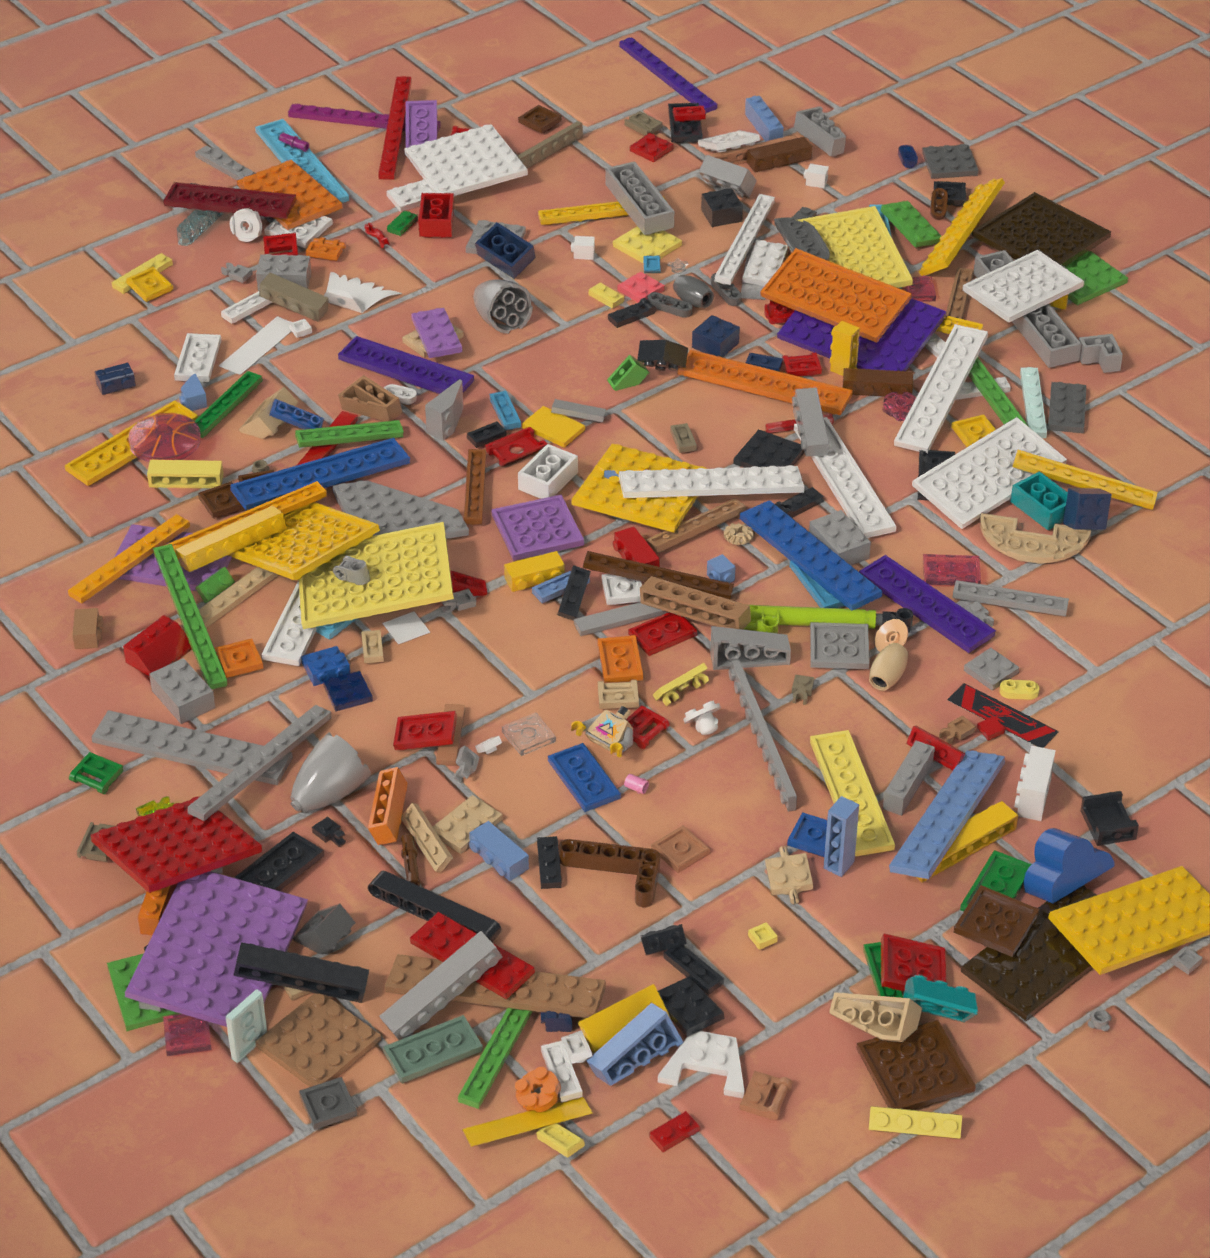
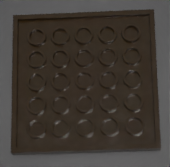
M1034 192L974 229L972 237L999 251L1005 250L1015 260L1039 250L1062 267H1065L1110 238L1111 231Z

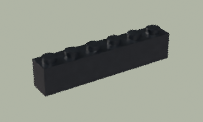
M241 942L233 976L362 1003L369 969Z

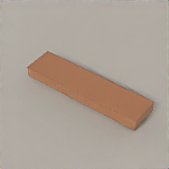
M445 704L444 712L456 711L457 714L454 742L451 745L438 746L436 765L456 766L465 705Z

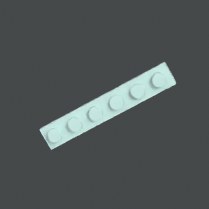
M1020 368L1026 423L1041 438H1046L1047 429L1038 368Z

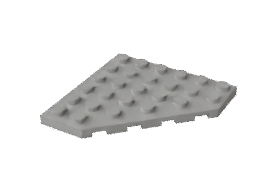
M371 481L333 485V493L342 512L379 525L380 531L373 536L444 522L446 539L469 535V529L458 509Z

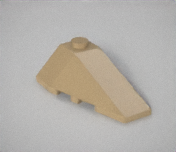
M834 992L829 1013L881 1040L903 1042L917 1030L922 1008L910 998Z

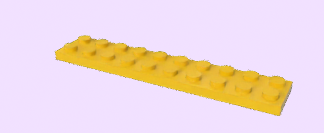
M1003 178L992 179L987 184H980L974 188L975 191L969 196L968 201L963 204V208L957 213V217L952 220V224L946 229V233L940 238L939 243L934 246V250L928 255V259L922 263V267L919 270L922 277L950 265L1005 184Z

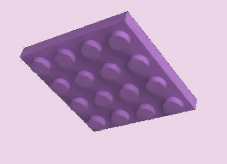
M562 495L492 509V517L513 561L584 545V539Z

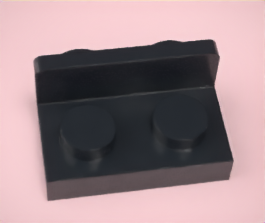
M682 924L671 925L665 929L650 931L641 935L646 956L687 944Z

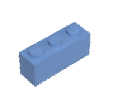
M487 821L469 832V846L474 853H478L487 864L493 866L499 875L511 881L529 869V855L491 822Z

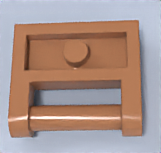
M754 1071L741 1100L740 1110L771 1120H777L781 1113L779 1109L793 1082L787 1077L777 1078ZM773 1088L778 1089L772 1105L766 1107Z

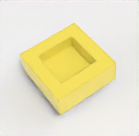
M767 922L748 930L749 938L759 950L776 943L778 940V936Z

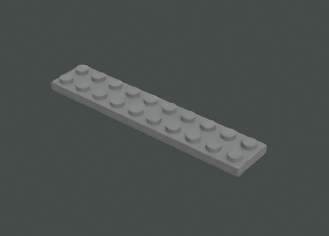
M108 710L92 735L93 743L226 774L231 773L263 747L254 743ZM292 752L286 754L255 780L278 785L293 758Z

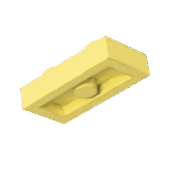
M602 283L589 289L591 297L612 309L624 302L623 295Z

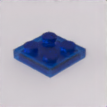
M361 671L323 681L324 689L335 712L373 702L372 694Z

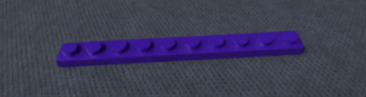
M631 37L619 41L620 48L690 103H699V106H704L705 113L717 110L716 102Z

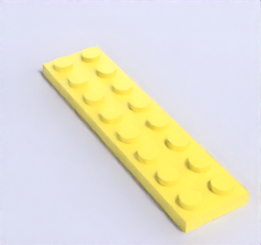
M849 730L810 736V744L833 803L835 804L843 796L859 804L855 857L895 850V843Z

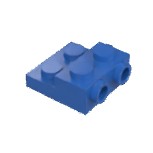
M338 646L301 657V663L313 686L351 676L350 664L344 653L340 652Z

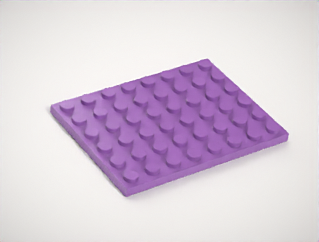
M211 871L179 882L125 991V997L227 1027L226 1016L256 989L262 992L263 1002H265L272 986L270 983L233 976L241 942L287 952L306 909L308 899Z

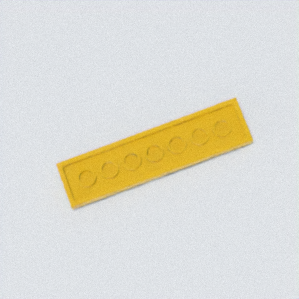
M174 400L65 464V471L87 486H90L155 447L160 435L158 444L172 437V431H175L181 424L194 422L198 415ZM173 415H175V416L171 419V421H170L168 424H166V423L169 421V419H170ZM152 416H155V418H156V424H155V426H154L155 429H153L152 432L146 437V435L150 432L151 429H137V428H152L153 425H154V418H153ZM192 423L182 425L176 432L182 431Z

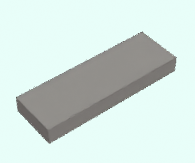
M557 399L554 400L551 409L552 413L603 422L606 415V409Z

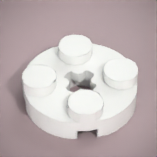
M247 208L235 212L230 219V229L233 235H236L243 242H250L259 237L262 231L259 213ZM245 221L249 224L248 229H246V227L243 226V223H245Z

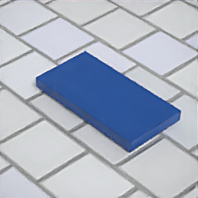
M584 743L548 756V762L584 812L621 799V793Z

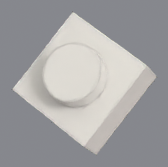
M305 319L289 323L290 330L296 338L312 333V327Z
M499 736L492 737L476 745L475 748L478 753L486 752V754L497 750L496 746L501 744L502 741Z

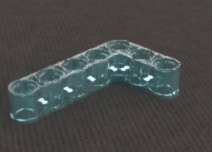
M194 210L176 228L178 243L182 246L192 244L224 212Z

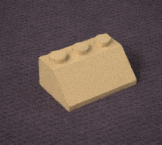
M283 387L265 399L241 426L239 431L262 439L268 435L270 437L278 431L277 427L285 423L282 420L269 416L273 401L278 399L293 406H296L298 401Z

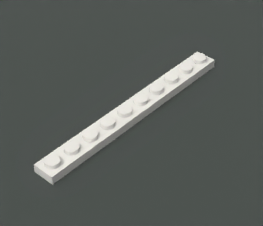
M759 194L715 275V282L731 285L770 212L775 197Z

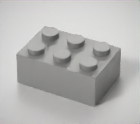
M706 155L699 170L702 179L707 182L708 186L712 188L717 186L721 190L732 188L735 194L741 198L743 196L749 198L757 182L749 169Z
M260 255L256 272L258 290H260V283L269 273H273L308 289L311 276L310 256Z
M842 510L810 521L809 532L849 565L869 559L871 542Z
M184 658L149 674L152 692L180 724L215 708L213 690Z

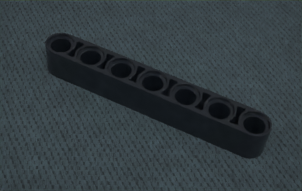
M384 870L380 871L367 887L372 896L419 918L429 921L435 914L440 912L476 934L482 931L492 943L502 931L497 921Z

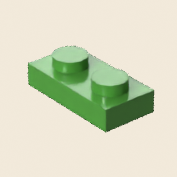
M223 567L195 588L204 603H207L234 584L235 581L226 567Z

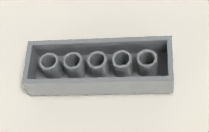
M635 161L606 168V186L644 235L674 228V210Z

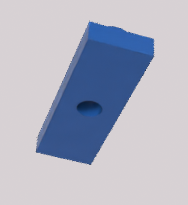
M278 399L273 401L269 416L304 430L322 428L324 418Z

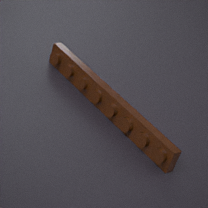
M587 551L583 563V568L642 582H646L652 576L729 600L731 599L734 584L591 551Z

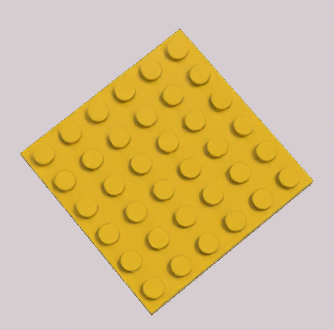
M612 443L573 496L571 505L674 533L698 496L623 498L619 477L611 476L609 479L605 478L604 471L614 470L619 475V471L707 468Z
M313 502L284 514L286 529L228 556L291 580H298L306 573L316 570L318 566L330 562L337 555L345 553L349 548L359 545L361 541L371 538L380 529L376 523Z

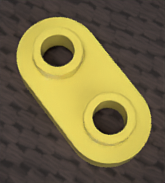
M1009 679L1001 682L999 692L1001 696L1008 699L1032 700L1038 697L1040 687L1031 680Z

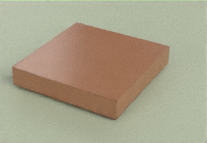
M684 826L679 827L651 844V849L657 850L660 853V857L677 873L710 854V848Z

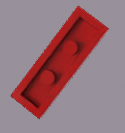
M917 725L913 726L906 742L911 747L915 741L935 747L933 760L952 771L965 756L964 752Z

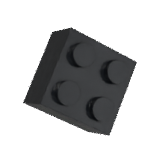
M732 188L710 191L701 195V211L711 227L742 222L743 205Z
M640 340L637 361L644 363V366L655 367L656 370L665 371V368H668L669 370L677 371L678 368H686L688 347L669 340Z

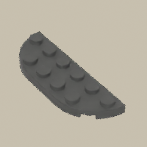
M790 217L774 219L776 228L791 252L797 248L830 261L829 249L812 224L804 220L802 223Z

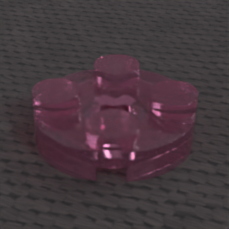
M897 392L889 393L884 397L882 410L897 421H904L916 397L907 392H903V394H897Z

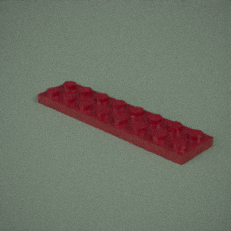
M174 182L163 203L164 206L173 208L179 207L233 214L238 210L247 208L258 212L263 217L287 219L297 201L296 194Z

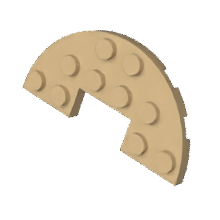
M981 513L980 518L982 534L992 547L1018 561L1037 564L1057 562L1076 555L1087 545L1091 535V530H1074L1060 524H1054L1053 535L1016 530L1018 518Z

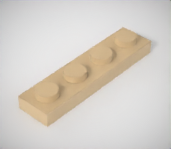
M411 803L403 813L401 820L410 834L414 836V840L435 872L442 873L453 857L419 805Z

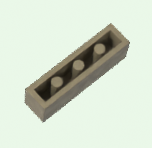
M269 273L260 283V297L317 322L328 310V297L273 273Z

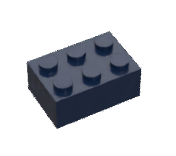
M498 222L475 243L478 256L513 279L536 258L532 244Z

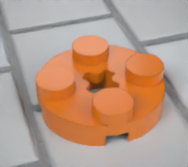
M538 1067L525 1074L515 1083L516 1098L524 1110H535L536 1113L544 1112L557 1102V1095L559 1091L561 1092V1085L553 1072L546 1070L545 1067ZM542 1087L539 1094L534 1092L537 1088Z

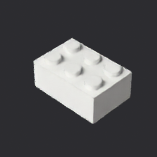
M547 444L518 472V490L540 499L555 496L578 473V456Z
M1031 746L1030 753L1025 754L1023 765H1026V768L1022 767L1020 779H1023V781L1018 782L1016 791L1020 796H1016L1014 805L1015 808H1018V817L1042 820L1056 750Z

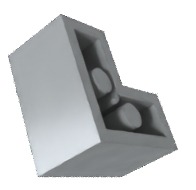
M1113 334L1079 337V341L1082 344L1080 353L1082 364L1099 362L1104 373L1120 371L1123 354Z

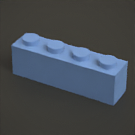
M760 96L746 98L745 115L764 141L782 138L784 127Z
M843 796L828 810L824 869L840 877L845 874L855 861L859 804Z

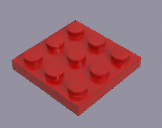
M883 933L881 938V986L905 991L906 981L912 976L914 977V975L924 976L931 982H946V955L944 947Z

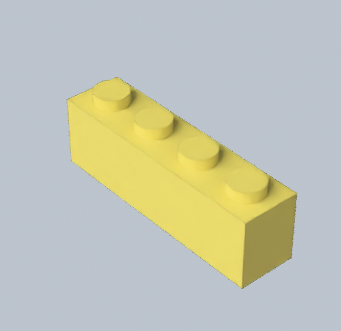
M150 460L147 471L149 487L213 488L222 485L224 476L222 461Z

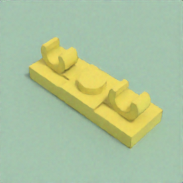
M702 663L659 688L653 694V697L656 701L663 697L662 700L666 706L671 703L669 696L675 702L679 699V695L675 691L679 690L681 692L690 686L688 682L692 681L693 686L697 689L701 686L698 679L702 680L704 684L709 681L708 677L702 674L707 669L705 663Z

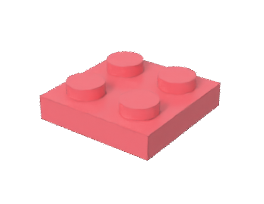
M640 271L618 284L617 290L639 303L643 298L648 299L650 293L663 292L664 285Z

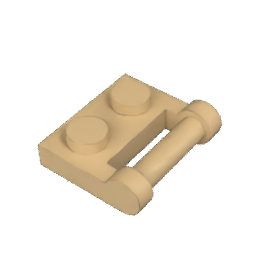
M637 680L616 683L598 681L599 709L620 708L621 706L626 708L639 707Z

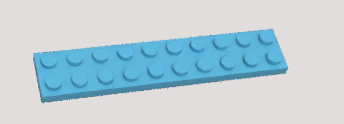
M284 119L255 127L258 136L281 163L293 160L342 203L349 201L348 193L310 149L304 152L298 148H291L290 145L279 140L282 133L293 137L297 136L300 139Z

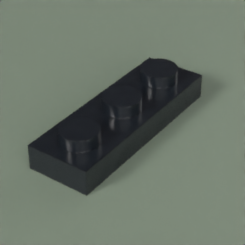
M573 565L557 613L558 616L573 621L577 618L591 571Z
M557 836L537 837L541 889L562 888Z
M684 945L668 949L664 952V959L684 976H689L707 995L724 984V978Z

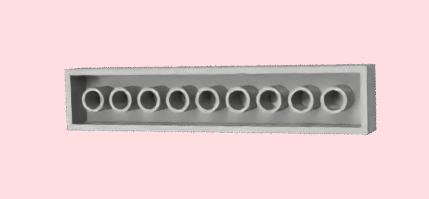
M1005 250L975 257L974 275L979 278L1014 260ZM1049 304L1012 321L1048 368L1080 360L1082 344Z

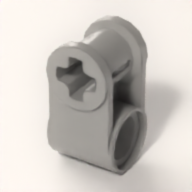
M345 556L343 562L333 568V573L338 579L356 585H364L371 578L366 562L350 556Z

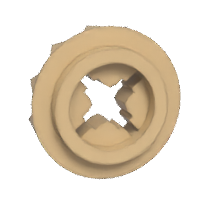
M739 522L736 525L731 523L730 526L725 528L724 538L729 543L735 545L746 544L753 538L752 527H747L746 524L741 525Z

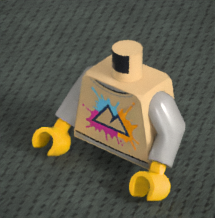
M621 706L616 714L605 710L584 722L574 721L571 724V731L576 730L577 736H581L585 732L590 741L610 751L611 755L615 754L617 757H622V753L633 745V727L626 721L631 711L624 706Z

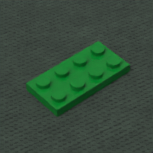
M994 850L961 903L960 911L964 912L981 885L1015 899L1024 885V877L1031 864Z

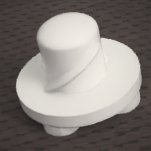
M714 700L704 704V708L699 711L692 709L686 712V717L683 719L684 723L688 724L695 721L696 730L701 735H709L718 729V719L712 713L719 710L721 706L719 703L715 704Z

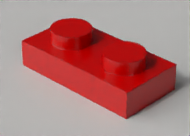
M704 106L673 108L675 121L684 122L706 119Z
M685 1111L650 1131L649 1138L662 1152H665L699 1132L700 1125Z

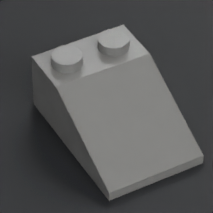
M459 379L425 405L426 431L442 441L455 432L463 411L462 380Z

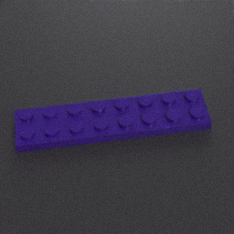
M355 336L338 353V360L439 394L459 379L462 380L463 392L474 382V375L358 336Z
M887 555L882 556L859 571V573L881 589L884 595L901 607L910 609L914 616L967 653L972 652L995 636V629Z

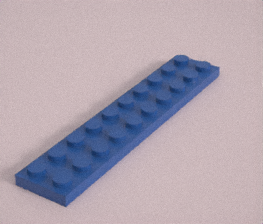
M394 438L230 484L232 493L247 511L316 481L323 488L409 464L410 457Z
M770 500L740 513L741 521L752 527V530L796 564L851 611L882 597L881 589Z

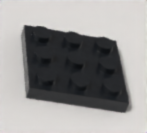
M758 429L733 458V464L743 468L754 466H794L805 451L802 450L801 444Z

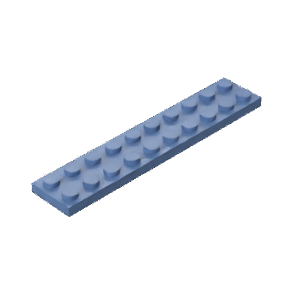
M967 750L965 752L963 760L950 774L890 863V872L930 879L1004 766L1005 756L981 753L974 750Z

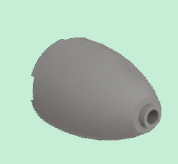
M499 279L488 280L479 284L474 290L473 299L478 313L486 323L501 333L509 334L511 330L523 328L529 321L533 311L530 292L517 283ZM491 316L495 317L496 319L502 321L507 325L496 323L491 318Z
M328 732L302 764L292 788L290 797L292 802L290 804L298 812L300 810L307 812L337 802L357 789L371 776L368 765L361 764L362 761L357 756L358 752L337 734L332 737L331 733Z

